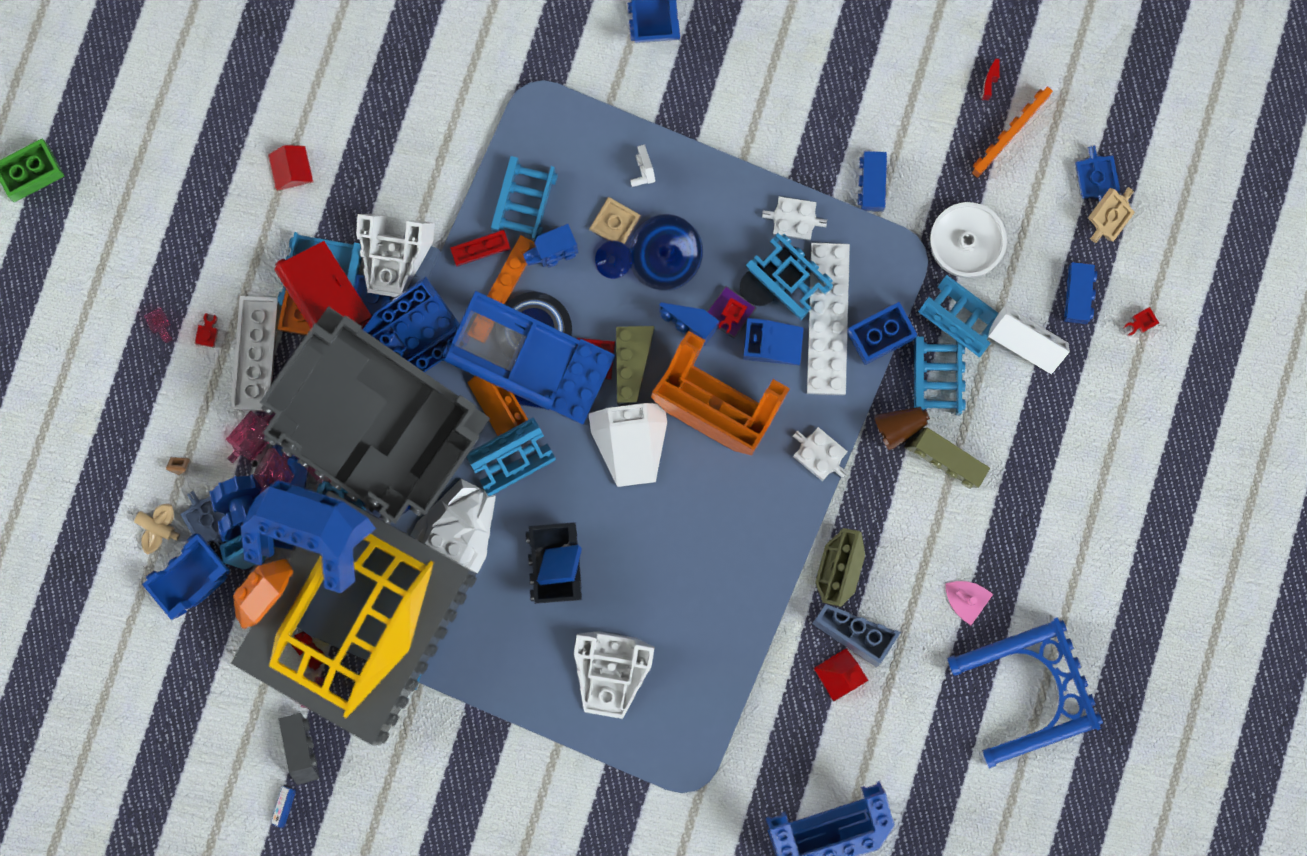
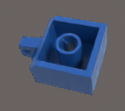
M569 224L537 236L534 242L535 247L523 255L528 266L542 263L543 267L547 266L549 268L557 265L558 261L562 259L570 260L574 258L575 254L578 253V247Z

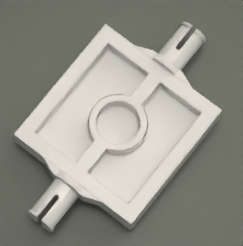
M779 197L775 212L763 210L762 218L773 219V235L779 233L782 236L785 234L787 237L811 240L812 230L815 226L826 228L827 225L825 224L827 219L816 218V202Z
M819 427L807 438L799 431L793 435L801 443L799 450L793 457L822 482L834 471L842 479L848 473L839 466L841 459L848 451Z

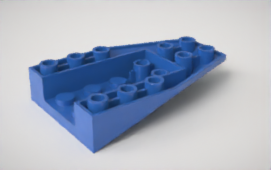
M425 276L376 311L362 330L423 372H426L444 360V357L441 356L446 345L450 346L460 323ZM465 331L459 342V348L466 346L470 340Z

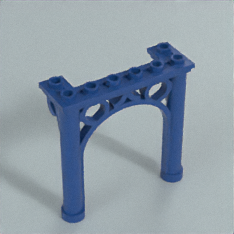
M1058 617L1044 625L956 657L953 655L947 658L951 671L956 676L1008 655L1027 654L1043 662L1056 680L1059 691V704L1053 720L1039 731L982 750L989 769L997 766L996 764L1081 733L1101 729L1100 725L1103 724L1100 713H1095L1092 707L1096 705L1092 694H1087L1085 687H1088L1085 675L1080 676L1078 670L1081 668L1078 657L1073 658L1071 652L1074 649L1070 638L1066 639L1064 632L1067 631L1064 621H1059ZM1057 637L1059 643L1051 640V638ZM1043 642L1039 653L1024 649ZM1047 644H1054L1057 647L1059 656L1055 661H1050L1043 657L1044 647ZM1063 655L1070 670L1068 673L1062 672L1058 667L1055 669L1052 665L1059 663ZM1059 675L1061 677H1065L1063 684L1061 682ZM1073 679L1079 696L1073 693L1064 696V691H1067L1068 682ZM1071 697L1077 700L1080 708L1079 712L1074 715L1069 714L1063 709L1065 700ZM1083 709H1085L1087 715L1081 716ZM1061 713L1064 714L1067 718L1072 719L1068 722L1054 726L1059 720Z

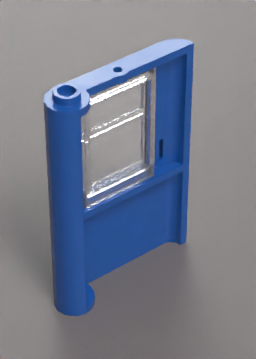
M475 291L450 346H445L441 356L444 357L443 361L549 410L555 400L559 383L580 340Z

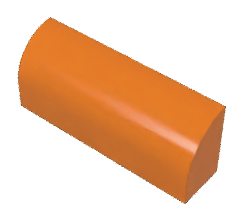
M474 376L467 382L485 415L490 417L489 422L497 436L528 420L513 393L477 376Z

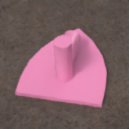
M955 581L945 584L946 594L951 607L969 625L973 624L993 595L980 585L967 581Z

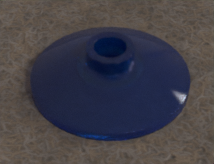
M608 241L597 250L595 264L603 276L617 279L623 277L630 270L632 254L624 243ZM610 256L615 258L613 263L609 262Z

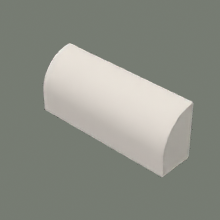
M1006 305L995 318L988 337L1050 374L1055 371L1070 352L1068 342Z

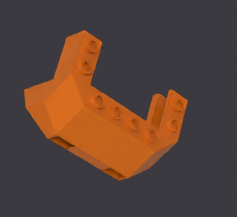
M688 331L679 344L668 370L653 390L651 398L666 413L736 452L753 455L790 388L773 379L758 403L694 366L706 340Z

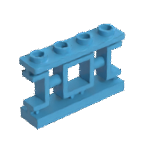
M777 233L770 241L776 249L764 261L756 255L753 260L746 264V268L793 314L802 320L812 309L806 301L818 289L826 295L833 288L831 284L833 280L827 274L822 275L818 271L819 267L812 260L808 262L804 258L805 253L798 247L795 249L790 244L792 241L785 234L781 236ZM780 242L798 260L796 261L790 256L783 263L777 257L782 251V247L778 243ZM772 262L778 268L772 274L776 282L763 272L757 264L765 268ZM790 263L803 274L792 287L778 276ZM807 268L825 287L818 282L810 289L804 283L810 276L805 269ZM799 288L805 294L799 301L804 308L802 309L784 291L787 290L792 294Z
M534 417L470 451L466 456L475 473L485 469L488 476L481 479L480 482L488 496L498 493L507 486L516 483L518 480L531 475L533 472L556 460L548 444L540 448L537 445L536 440L544 437ZM531 440V444L521 448V444ZM536 450L537 453L529 458L526 457L527 454ZM519 451L522 458L507 466L503 464L501 459ZM495 458L497 459L498 462L487 467L486 463L494 460ZM502 468V473L494 477L492 476V473Z

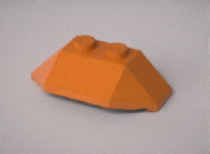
M287 559L257 566L249 574L245 582L236 590L233 595L235 614L241 628L247 629L257 624L282 595L288 584L289 576H292L294 572Z

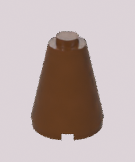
M921 406L880 413L874 417L888 450L896 448L928 425L927 420H930L927 409L923 410Z

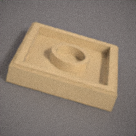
M608 197L589 230L622 249L639 222L641 215Z

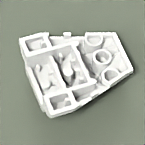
M460 479L428 511L426 516L424 515L417 522L410 536L478 573L487 557V546L490 538V527L496 496H488L485 490Z

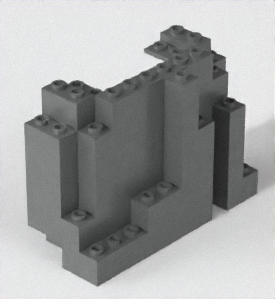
M328 306L260 401L263 405L261 409L270 415L273 412L276 413L262 433L266 436L264 440L273 446L276 443L283 447L281 451L290 457L293 454L299 458L298 463L306 468L310 465L316 469L314 473L322 479L327 477L332 480L330 483L338 490L343 488L348 491L347 496L354 501H357V499L363 501L364 508L370 512L374 510L381 514L379 518L389 525L391 522L396 524L408 505L411 506L409 510L418 516L421 513L426 516L479 439L478 435L490 417L479 411L475 404L462 395H456L361 329L362 326L346 315L343 317Z

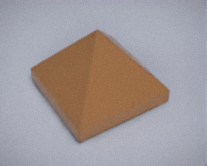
M170 457L166 470L180 475L186 471L190 459Z

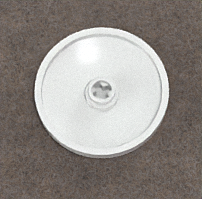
M972 202L958 203L944 210L936 219L930 234V247L937 263L948 273L961 278H976L992 271L1002 259L1007 245L1006 231L1000 218L988 207Z

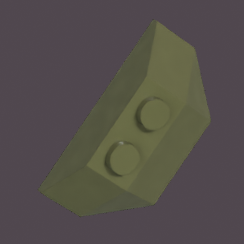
M843 528L840 533L825 545L815 580L822 603L841 607L855 593L865 558L862 532Z

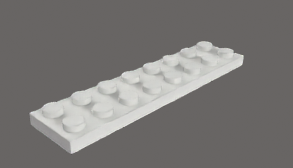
M811 243V260L819 267L818 271L822 275L827 274L833 280L831 283L833 288L826 295L818 289L810 297L809 306L812 309L809 311L807 394L846 395L850 244ZM810 272V289H812L818 282L823 287H825V285Z

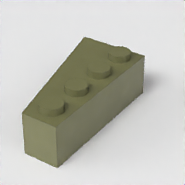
M928 427L922 428L912 435L904 447L918 457L930 462L932 466L942 469L951 478L959 479L962 481L961 484L969 489L979 488L990 470V467Z

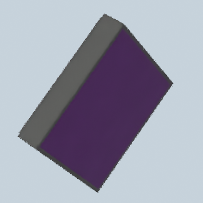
M725 286L707 312L719 320L720 324L721 321L725 320L721 313L730 298L747 306L738 324L732 322L731 331L728 335L735 339L747 323V318L752 316L757 307ZM724 324L720 329L726 333L728 326Z

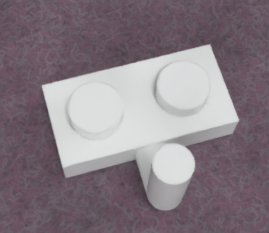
M645 145L637 146L639 154L636 155L638 166H640L642 177L631 179L632 187L655 182L653 167Z

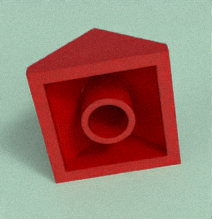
M283 145L268 154L277 191L313 183L305 146Z

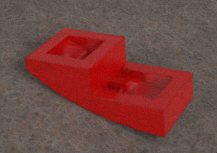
M995 59L986 75L982 90V100H990L992 96V82H997L999 79V59Z

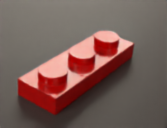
M505 230L450 247L456 267L511 249Z

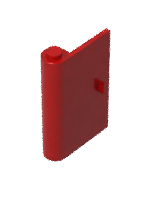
M325 241L287 260L281 259L276 262L275 273L310 328L319 321L328 306L343 317L346 315L357 324L372 318Z

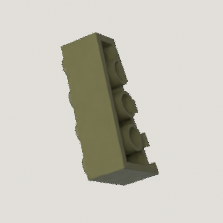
M655 326L616 327L618 406L635 405L638 403Z

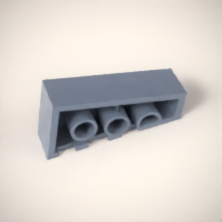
M827 604L821 609L812 623L876 668L882 663L901 634L897 630L886 628V626L870 622L865 618L854 616L849 612Z

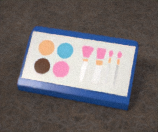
M286 786L281 787L271 824L280 828L286 826L296 789Z

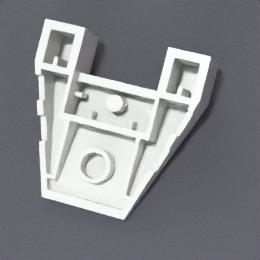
M358 214L356 234L357 239H360L362 249L360 255L363 257L365 264L363 270L368 293L397 297L407 290L429 251L434 239L435 223L406 221L405 238L385 235L386 216Z

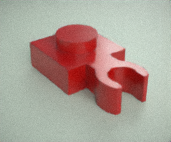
M730 298L721 313L725 320L720 322L718 328L720 329L722 325L726 324L728 326L726 333L728 334L731 331L732 322L736 324L740 322L747 306Z
M1148 307L1132 317L1134 322L1125 324L1123 329L1128 326L1131 327L1132 332L1128 336H1132L1138 329L1141 333L1146 332L1158 325L1159 321L1151 308Z
M205 313L203 318L205 324L204 326L198 325L195 344L215 348L218 329L213 328V326L217 322V316L214 314L213 320L208 321V314Z

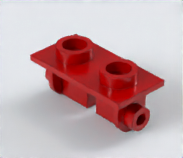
M304 631L294 635L296 640L325 656L324 652L314 644L310 635ZM291 645L299 655L304 653L303 650ZM313 656L310 657L308 662L309 668L314 671L323 664L322 661Z

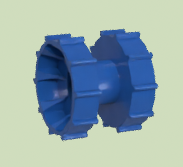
M253 474L250 476H234V478L222 483L219 482L212 491H209L213 511L225 514L220 521H217L222 542H228L241 535V526L255 498L267 489L264 478L260 479L253 476Z

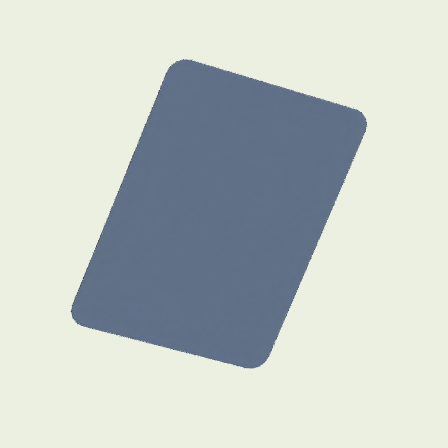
M542 80L526 84L517 90L508 102L429 281L460 323L475 291L488 296L520 235L532 240V234L508 228L501 229L500 231L505 230L511 249L456 267L450 247L494 233L491 230V225L510 156L517 157L521 167L545 173L550 172L551 166L555 167V173L558 176L556 184L551 186L541 227H543L542 234L569 224L577 243L578 253L575 254L574 258L570 260L562 259L558 261L557 265L549 268L547 266L543 267L542 263L527 265L507 303L514 297L528 292L548 294L561 302L568 311L572 323V337L576 339L615 341L614 354L616 356L613 360L612 379H604L589 412L592 413L606 408L619 407L617 405L616 327L655 326L637 404L656 403L651 398L652 392L668 370L679 344L687 334L686 332L683 334L678 331L673 322L670 321L668 323L660 317L659 304L668 303L707 311L725 286L741 296L740 282L744 274L749 271L746 268V264L753 260L756 255L761 260H764L776 249L770 243L775 237L773 235V219L762 218L763 210L775 212L779 197L816 202V218L827 219V223H825L827 224L826 228L820 226L813 228L811 240L788 237L792 241L790 244L793 247H798L805 253L808 262L811 261V243L850 244L847 330L849 327L900 302L908 317L926 276L928 258L926 248L919 237L901 225L564 85ZM645 145L653 167L655 182L632 187L630 180L642 177L640 166H638L636 155L639 154L637 146ZM522 174L516 175L514 179L517 185L541 191L545 190L547 183L546 180ZM518 192L511 193L509 197L512 203L536 209L540 208L542 201L541 198ZM608 197L641 215L639 222L622 249L589 230ZM509 210L505 212L504 218L508 221L534 227L537 216ZM662 216H676L688 221L699 233L703 245V258L696 275L684 286L671 291H659L646 286L635 274L631 263V248L637 233L645 224ZM665 234L658 237L650 247V263L661 274L671 275L677 273L687 262V245L681 237L675 234ZM810 276L804 281L809 288ZM799 288L792 294L788 291L785 292L802 309L804 308L799 301L805 294ZM778 298L766 306H755L757 309L750 317L752 319L769 320L804 328L800 365L743 360L746 324L735 339L718 328L707 344L703 345L694 364L695 367L758 403L773 379L790 388L753 455L733 451L666 413L667 426L656 482L617 487L591 434L589 414L583 425L514 394L528 420L534 417L544 437L536 440L537 445L540 448L548 444L556 460L493 494L496 498L487 546V557L475 576L477 578L472 588L469 587L466 592L467 598L462 605L459 604L456 610L458 612L453 622H449L446 628L448 629L446 636L443 640H439L436 654L433 657L430 656L427 662L429 664L424 674H421L419 683L665 790L687 793L697 791L708 784L720 767L841 478L834 471L822 482L798 462L793 456L799 450L801 443L793 435L799 431L807 438L819 427L848 451L841 459L839 465L845 469L894 351L864 365L847 334L846 395L807 394L809 312L800 320ZM529 308L521 312L554 328L551 316L542 309ZM477 314L471 316L465 329L466 333H468ZM496 323L484 344L470 337L468 344L461 348L484 360L497 364V366L506 369L511 361L498 344ZM513 331L514 337L519 343L521 336ZM441 361L424 372L456 395H462L475 404L479 411L484 413L467 383L475 375L445 361ZM489 421L478 435L479 439L470 451L498 437ZM528 440L520 446L521 448H524L532 442L531 440ZM536 450L527 454L526 457L529 458L537 453ZM516 451L501 460L507 466L522 458L519 451ZM466 457L432 507L460 479L484 490L480 480L488 476L485 469L475 473ZM495 458L494 460L486 463L487 467H489L490 465L498 461ZM502 468L492 473V476L494 477L502 473ZM343 493L344 499L348 501H354L353 499L348 497L346 493ZM410 505L405 509L396 524L390 523L408 535H411L417 522L424 516L422 513L418 516L409 510ZM366 509L367 512L375 515L378 518L381 516V514L376 510L370 512ZM576 522L578 545L582 548L579 559L582 600L534 604V601L530 600V590H533V585H530V573H533V566H529L528 554H532L530 543H526V532H529V526ZM362 540L353 547L354 562L359 559L370 544L369 542ZM376 547L362 566L382 576L395 557ZM400 562L388 578V581L407 591L420 571L404 562ZM354 569L355 582L342 593H338L325 588L323 579L297 627L308 635L341 649L377 582ZM384 586L375 600L372 609L391 619L403 597ZM368 614L356 637L375 647L387 624ZM599 631L638 638L655 647L652 666L623 719L584 712L576 659L574 657L577 634ZM353 642L347 652L367 661L371 655V652Z

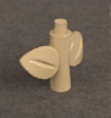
M162 504L156 507L153 518L142 511H139L135 517L134 523L146 530L141 537V545L144 553L147 555L160 547L162 537L167 540L172 538L177 541L180 534L175 532L174 527L169 526L174 519L172 505Z

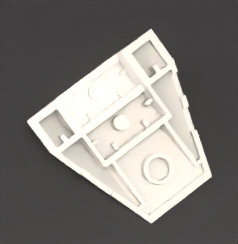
M597 631L577 634L574 657L576 659L584 712L623 719L652 666L655 647L638 638Z

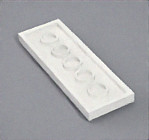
M240 296L230 407L232 410L264 411L261 409L263 405L260 401L272 385L279 306L278 298Z

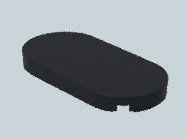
M782 247V251L777 255L783 263L790 256L796 261L798 260L785 247ZM772 262L765 268L757 264L763 272L776 282L772 274L778 268ZM790 263L778 276L792 287L803 274ZM750 271L742 277L740 294L747 302L755 306H766L777 298Z

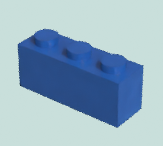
M864 151L863 157H859V168H862V175H859L858 187H862V194H858V205H861V209L865 211L884 212L886 204L887 152Z
M1074 262L1070 264L1064 322L1087 324L1090 319H1093L1094 308H1091V303L1094 301L1096 290L1093 289V282L1097 280V271H1094L1095 265Z

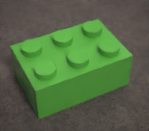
M43 138L0 160V182L8 198L14 203L65 176L49 145Z

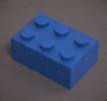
M900 302L849 327L847 330V334L864 365L915 340L918 336Z

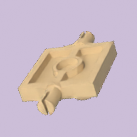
M1127 187L1122 196L1115 189L1109 188L1090 214L1088 219L1096 228V232L1090 238L1094 243H1097L1102 235L1108 241L1114 242L1135 213L1128 202V199L1134 193L1131 188Z

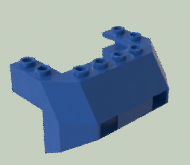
M277 480L255 498L241 526L244 560L257 565L263 564L262 555L270 558L275 554L273 538L322 554L324 587L342 593L355 582L353 547L376 528L366 516L341 500Z
M880 781L866 788L865 786L861 787L864 799L789 823L785 812L771 819L767 817L768 833L776 856H862L878 851L894 827L887 796Z

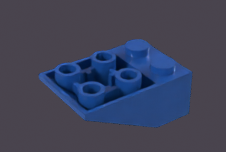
M668 303L659 304V313H661L660 317L668 323L670 321L676 325L675 328L683 334L690 331L706 340L704 346L719 327V320L704 309Z
M747 318L743 360L800 365L804 328L769 320Z

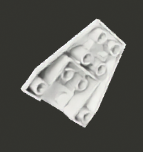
M643 403L606 408L589 413L591 434L617 487L656 482L667 426L666 412L657 403Z

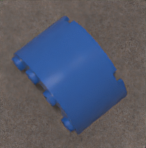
M631 0V2H628V14L632 13V19L629 20L631 41L646 43L680 40L676 0Z
M194 533L187 539L188 543L181 550L182 554L178 558L174 557L167 563L169 566L165 570L151 572L146 577L147 580L142 584L170 620L187 613L186 609L200 604L227 579L225 574H230V570L205 539L197 533Z

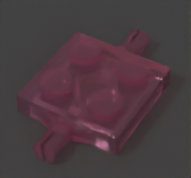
M250 411L225 439L234 449L227 459L234 463L241 455L252 462L267 445L268 442L264 440L266 436L262 433L276 414L274 412L272 415L266 413L262 418Z
M275 448L267 450L253 474L262 487L260 494L277 480L291 483L294 474L287 464L290 456L284 452L280 456Z

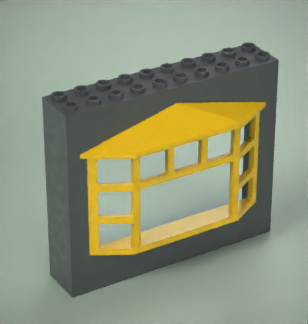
M328 491L326 496L345 502L366 516L376 528L363 539L370 544L359 559L354 562V569L377 582L376 587L334 660L329 659L291 637L324 579L322 554L297 546L288 561L294 572L292 576H289L288 584L282 595L262 619L250 628L231 664L368 744L381 746L389 738L390 733L388 731L391 726L394 727L400 717L398 713L401 708L404 709L408 704L409 698L407 697L410 692L417 688L419 684L417 679L420 674H424L429 665L427 662L430 656L433 657L436 654L439 640H443L448 632L446 628L449 622H453L458 613L456 610L459 604L462 605L465 602L468 588H472L475 584L477 573L391 524H387L382 519L341 496ZM376 547L395 557L382 576L362 566ZM400 562H404L420 571L407 591L388 581V578ZM384 586L403 597L391 619L372 609L375 600ZM368 614L387 624L375 647L356 637ZM288 642L305 652L298 672L278 661ZM352 642L371 652L360 675L340 665ZM311 656L330 666L323 687L304 677V672ZM336 671L355 680V685L348 701L329 691Z

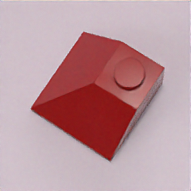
M847 648L814 667L815 672L833 702L869 681Z

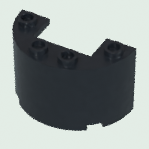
M576 522L529 526V532H526V543H530L532 554H528L529 566H533V573H530V585H533V590H530V600L534 601V604L582 600L580 560L574 581L540 585L537 582L545 549L578 545Z

